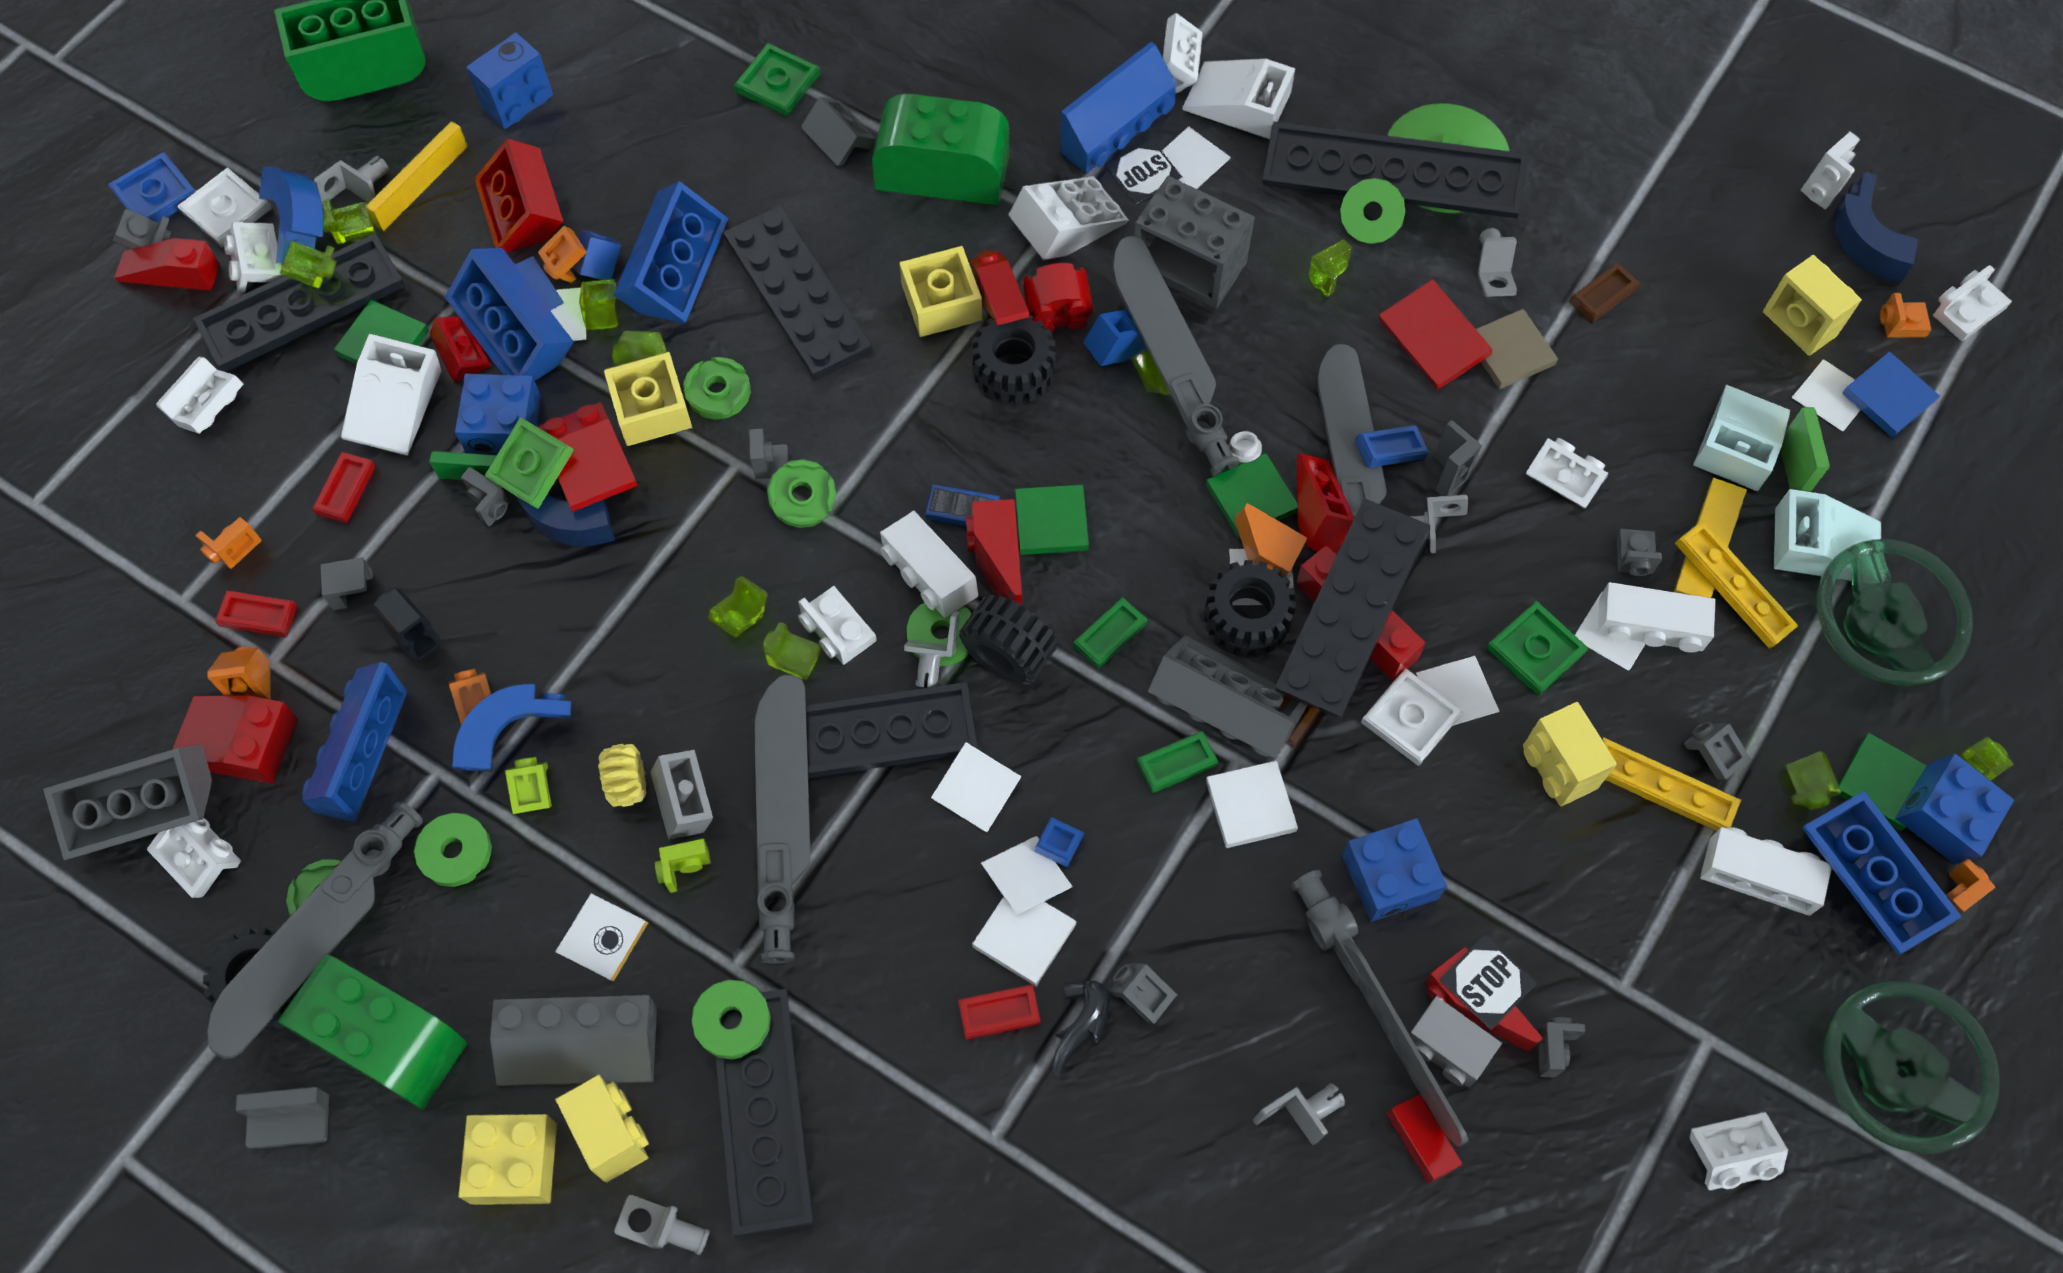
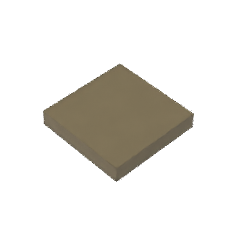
M1524 309L1476 329L1493 349L1492 355L1481 361L1498 389L1548 369L1557 363V356Z

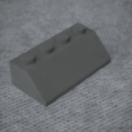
M1186 635L1163 656L1148 690L1161 703L1167 706H1176L1188 712V715L1193 720L1201 723L1207 722L1220 729L1224 736L1230 739H1239L1251 745L1252 749L1258 754L1277 758L1286 746L1290 735L1308 706L1291 698L1283 712H1279L1278 710L1285 695L1275 691L1277 682Z
M201 744L176 748L44 788L43 791L63 860L72 859L203 820L212 777Z
M649 995L493 1000L490 1040L496 1085L498 1087L582 1085L597 1075H600L608 1084L613 1081L615 1084L653 1083L657 1006Z

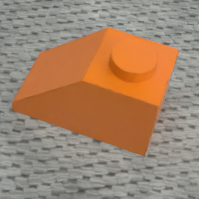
M1247 503L1234 519L1247 559L1252 560L1253 565H1259L1260 561L1266 562V568L1270 570L1275 566L1281 570L1279 576L1282 578L1290 573L1307 537Z
M245 646L239 647L235 651L221 653L208 670V679L224 696L249 695L270 699V661L259 648Z

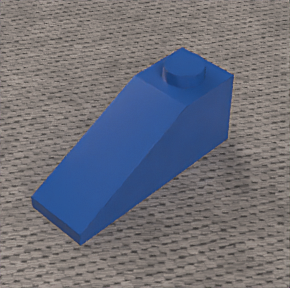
M1127 309L1100 314L1083 341L1100 366L1126 361L1147 350Z

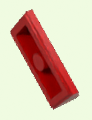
M459 316L434 319L430 330V337L453 382L464 380L465 374H477L490 368L491 364L483 348Z
M1421 1095L1389 1110L1387 1113L1388 1118L1428 1184L1463 1165Z

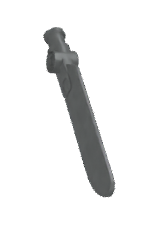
M1135 236L1123 238L1116 248L1112 271L1116 288L1186 424L1185 432L1187 438L1191 443L1197 445L1200 452L1206 454L1212 466L1210 472L1212 476H1216L1238 466L1240 461L1238 457L1232 455L1226 443L1228 436L1222 427L1223 418L1221 412L1210 404L1216 388L1215 378L1146 244ZM1197 422L1207 423L1210 429L1200 427Z
M1338 344L1334 345L1326 353L1320 364L1317 388L1334 474L1355 517L1364 498L1380 504L1386 497L1387 490L1382 466L1367 468L1355 442L1359 433L1374 431L1358 354L1351 346Z
M793 675L779 676L768 687L759 702L754 728L758 865L757 903L759 907V930L764 932V953L760 955V961L769 964H781L795 960V954L791 952L790 930L794 929L795 909L792 885L806 871L811 860L805 686L801 679ZM774 897H781L786 900L785 907L778 912H771L766 908L768 901ZM777 935H778V948H776V936H777Z
M396 802L393 806V812L381 825L375 824L371 830L357 836L354 841V848L222 991L211 1011L207 1030L209 1047L215 1055L228 1059L235 1058L241 1054L304 984L325 954L329 955L370 910L375 902L373 878L382 875L388 870L391 865V858L403 845L402 840L413 828H419L423 823L421 816L412 807L404 802ZM369 850H378L382 852L376 857H367L364 855V853H366Z
M1314 870L1301 876L1291 884L1293 892L1299 893L1308 909L1306 912L1309 919L1308 925L1317 945L1323 951L1331 947L1334 949L1352 981L1361 990L1435 1120L1457 1147L1464 1145L1468 1142L1465 1130L1369 964L1352 939L1353 936L1358 934V926L1352 913L1345 904H1340L1336 897L1329 895L1321 881L1322 873L1320 870Z

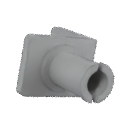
M374 156L372 160L358 170L353 169L340 160L316 177L314 183L319 191L322 204H325L346 188L370 203L376 197L373 183L387 175L389 167L382 158L379 159V156ZM335 177L333 187L329 191H324L327 180Z
M1495 228L1486 229L1480 234L1481 238H1479L1482 244V251L1477 272L1484 296H1514L1517 293V288L1511 274V268L1517 244L1516 238L1501 237L1500 232ZM1500 280L1506 283L1507 286L1495 288L1489 282Z
M1468 496L1428 497L1427 512H1424L1422 516H1410L1430 525V530L1426 539H1429L1430 553H1436L1434 517L1466 515ZM1446 504H1458V505H1459V506H1457V507H1455V508H1450V509H1448V508H1442V506H1443V505H1446Z
M954 611L951 615L947 645L908 640L904 645V651L916 652L919 655L916 686L924 688V684H927V674H929L927 688L939 685L940 659L944 656L952 657L956 651L959 611Z
M1328 1084L1326 1088L1307 1100L1296 1087L1262 1109L1253 1119V1122L1257 1125L1286 1107L1310 1143L1315 1145L1327 1134V1130L1320 1120L1336 1109L1343 1107L1345 1100L1342 1093L1328 1101L1339 1090L1334 1084Z
M629 1195L626 1198L614 1233L654 1249L663 1248L668 1242L700 1255L706 1244L709 1230L676 1219L677 1207H663L634 1195ZM638 1208L647 1210L651 1216L649 1228L641 1233L634 1232L628 1225L630 1213Z

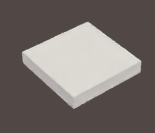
M228 167L177 206L183 215L221 248L224 247L225 235H230L232 222L254 223L272 209L268 201L259 199V194Z
M1405 668L1363 717L1361 723L1419 766L1458 720L1463 710Z
M1277 761L1207 777V787L1226 848L1297 831L1298 826Z
M1003 897L972 945L974 949L1037 987L1076 926V921L1046 902H1042L1016 915L1005 897Z

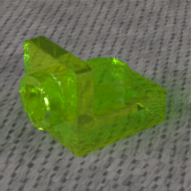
M1345 239L1314 255L1309 271L1310 280L1314 287L1321 289L1327 297L1334 292L1337 276L1348 267L1352 247Z
M615 279L582 282L579 305L586 330L618 326L615 310L616 297L613 295L616 289Z
M781 622L778 623L775 631H770L767 634L763 643V650L769 666L807 680L822 651L820 644L789 633L787 625Z

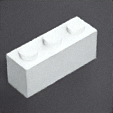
M912 511L880 532L883 544L880 550L884 559L889 565L895 564L900 569L901 575L909 587L913 588L915 586L921 592V597L929 609L934 610L936 608L946 618L979 596L976 576L915 511Z
M1609 582L1599 599L1597 635L1608 636L1611 640L1626 641L1628 639L1642 641L1644 644L1652 647L1663 645L1679 647L1680 650L1685 652L1703 651L1714 638L1715 599Z
M1721 827L1709 839L1700 879L1810 916L1824 905L1832 867L1829 863L1821 861L1818 856L1812 853H1797L1783 848V845L1776 841H1761L1747 836L1740 829Z

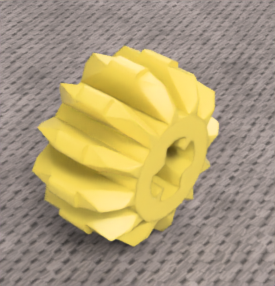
M633 744L613 745L611 748L603 749L599 756L600 763L598 767L605 799L613 807H626L642 802L647 793V782L640 752Z

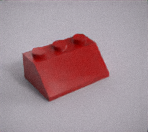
M507 138L474 179L495 248H503L506 253L546 242L563 223L540 148Z

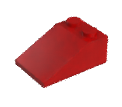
M601 402L583 406L574 413L561 418H552L545 424L538 426L541 430L574 449L558 476L572 512L638 486Z
M1014 499L972 502L973 515L966 516L968 552H975L976 566L995 595L1011 599L1022 605Z
M249 695L194 696L173 749L202 744L210 772L273 784L298 718L284 702Z

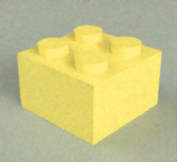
M963 246L899 262L901 284L920 337L983 321L982 298Z
M1812 255L1784 275L1762 312L1810 356L1837 337L1862 299L1855 294L1852 288L1843 283L1827 265Z
M670 352L604 370L618 422L627 446L692 428Z
M1578 701L1540 718L1523 744L1526 760L1532 767L1537 768L1543 778L1545 791L1551 798L1556 799L1560 807L1597 790L1617 765Z
M597 1075L555 1099L590 1170L604 1182L611 1181L648 1159L643 1148L649 1145L648 1139L639 1123L636 1124L632 1116L627 1117L626 1113L632 1110L623 1091L618 1089L614 1081L608 1084L600 1075Z
M547 1114L467 1115L459 1198L471 1205L550 1204L557 1123Z

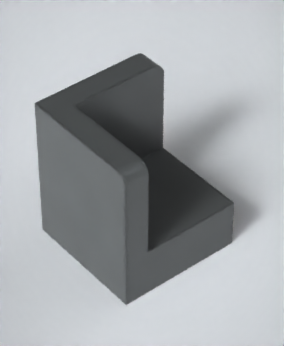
M363 557L320 564L322 596L333 610L347 608V595L365 592L367 590L366 580L373 579V571Z

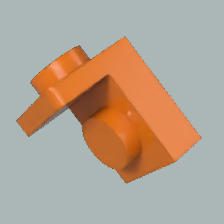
M563 226L538 253L545 263L543 266L545 271L556 280L560 278L572 283L576 277L570 269L587 251L574 231Z
M1893 293L1880 310V321L1885 325L1887 337H1927L1931 331L1925 302L1903 303L1901 293Z
M241 517L224 528L214 541L202 531L195 535L204 545L199 550L211 562L216 564L220 560L230 569L262 541L252 527Z
M475 668L455 673V680L448 682L461 725L471 710L479 702L491 695L485 673L477 674Z
M1966 859L1949 872L1950 877L1958 886L1946 894V897L1956 910L1962 914L1992 891L1995 886L1982 868L1975 865L1970 859Z

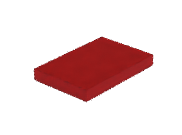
M1433 279L1379 314V321L1437 390L1492 355L1493 349Z

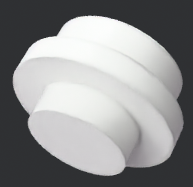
M1247 431L1235 434L1228 444L1232 455L1238 457L1240 462L1253 461L1262 452L1260 440L1254 433Z

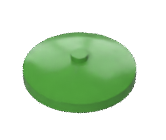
M1430 104L1413 109L1399 118L1387 135L1510 151L1505 137L1492 121L1472 109L1454 104ZM1419 206L1427 210L1442 213L1463 212L1456 210Z

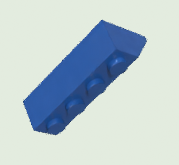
M1153 42L1147 44L1061 111L1060 152L1084 173L1087 174L1093 168L1103 165L1112 153L1117 149H1123L1131 138L1140 131H1146L1155 119L1162 114H1167L1175 104L1176 83L1157 46Z
M680 181L658 191L613 295L640 314L682 324L685 323L729 218Z
M503 248L470 250L445 295L446 300L503 375L533 376L534 381L560 365L574 341Z
M378 662L357 668L353 679L349 680L345 686L344 701L339 712H336L332 717L329 737L326 744L320 747L317 753V765L311 778L307 779L303 787L302 802L313 813L354 823L358 817L408 693L387 663Z
M1865 791L1802 828L1897 955L1913 948L1962 917Z

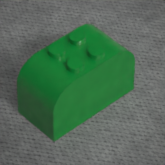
M311 0L274 10L285 58L302 91L314 99L337 101L404 84L415 79L424 69L425 56L408 0Z
M900 94L890 98L884 106L872 158L875 190L1000 206L1009 160V123L1006 117L996 108L980 102L916 94Z
M328 954L323 956L277 1021L300 1038L421 1110H424L468 1044L457 1032L430 1013Z

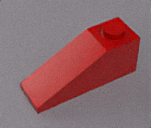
M172 238L124 251L114 278L117 282L211 291L220 263L206 241Z
M988 250L979 253L977 258L969 259L971 270L982 298V304L997 325L1030 317L1009 262L1001 252L997 253L995 250Z
M1299 453L1296 458L1298 526L1302 535L1307 537L1305 543L1308 547L1315 551H1320L1327 545L1337 554L1355 517L1329 461Z
M1466 947L1433 971L1426 979L1424 984L1428 987L1426 991L1432 1001L1436 996L1483 1030L1528 1052L1543 1039L1516 1006L1491 1030L1440 981L1469 951Z

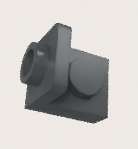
M125 208L113 241L134 249L169 240L171 231L166 229L169 218L162 216L159 222H155Z
M763 428L749 429L750 460L755 479L771 478L775 471L777 472L782 465L789 462L788 447L786 444L772 445V441H766Z
M469 467L461 476L468 489L466 494L479 504L475 511L482 523L490 527L495 520L500 519L505 514L510 501L500 485Z
M1619 530L1617 533L1618 572H1629L1634 576H1645L1655 572L1662 561V554L1656 552L1655 531Z
M1705 722L1700 724L1692 731L1693 736L1684 742L1687 750L1700 751L1717 780L1728 779L1751 760L1730 723L1713 724L1712 722Z
M1141 963L1124 965L1113 978L1115 983L1109 989V992L1114 997L1123 998L1150 1024H1155L1177 996L1147 964Z
M1551 1018L1549 1022L1537 1031L1543 1038L1538 1043L1540 1077L1555 1078L1565 1071L1569 1065L1570 1048L1568 1043H1564V1040H1577L1585 1033V1024H1573L1571 1018Z

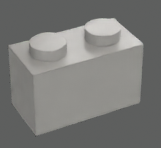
M695 750L658 756L650 773L668 840L704 833L712 821L713 815Z
M1437 996L1409 1034L1425 1062H1430L1431 1060L1443 1069L1442 1073L1449 1081L1458 1086L1464 1084L1468 1088L1477 1081L1502 1044Z

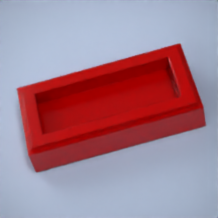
M341 452L312 508L315 514L348 523L376 468L374 462Z
M226 591L215 622L219 627L287 638L298 606L294 601Z
M1033 984L958 1000L966 1040L1041 1024Z

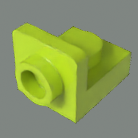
M536 757L514 760L515 767L505 770L513 814L550 808L552 804L546 770L548 769L547 761L537 763Z
M704 839L659 848L661 861L655 862V869L659 884L665 883L670 893L677 892L675 871L680 870L682 873H691L702 869V865L711 864L709 849Z

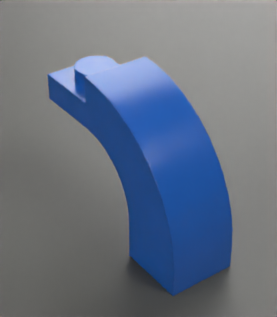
M262 167L259 199L275 202L280 217L275 263L298 268L313 263L316 237H323V208L315 183L304 174L276 167Z
M535 684L515 685L496 691L479 702L462 723L455 741L452 767L455 770L492 772L495 742L500 732L508 724L523 717L571 719V701H564L565 695L555 693H543L542 699H535Z

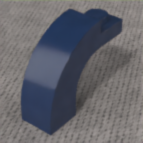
M1864 172L1857 184L1851 183L1847 193L1834 212L1835 234L1845 253L1860 267L1881 278L1901 283L1914 264L1918 239L1893 232L1877 220L1871 206L1877 175Z
M549 493L539 509L517 497L530 523L541 534L551 540L572 546H593L615 541L604 500L572 512L568 501L559 500Z

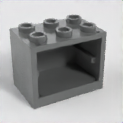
M1167 175L1137 219L1134 236L1140 238L1146 244L1167 286L1217 309L1247 263L1255 216Z

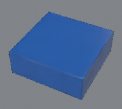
M1051 817L1036 844L1034 852L1068 868L1083 839L1084 832Z

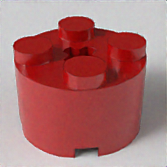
M1070 263L1050 264L1036 269L1037 275L1029 279V274L1023 279L1025 303L1029 315L1033 316L1034 322L1040 320L1045 324V330L1049 329L1051 332L1055 330V327L1068 326L1069 329L1078 330L1087 326V319L1093 313V305L1087 271L1081 267V271L1074 270L1073 264Z

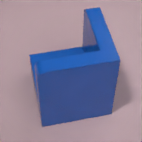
M581 229L579 241L587 253L572 268L581 275L608 282L611 281L621 244L611 237Z

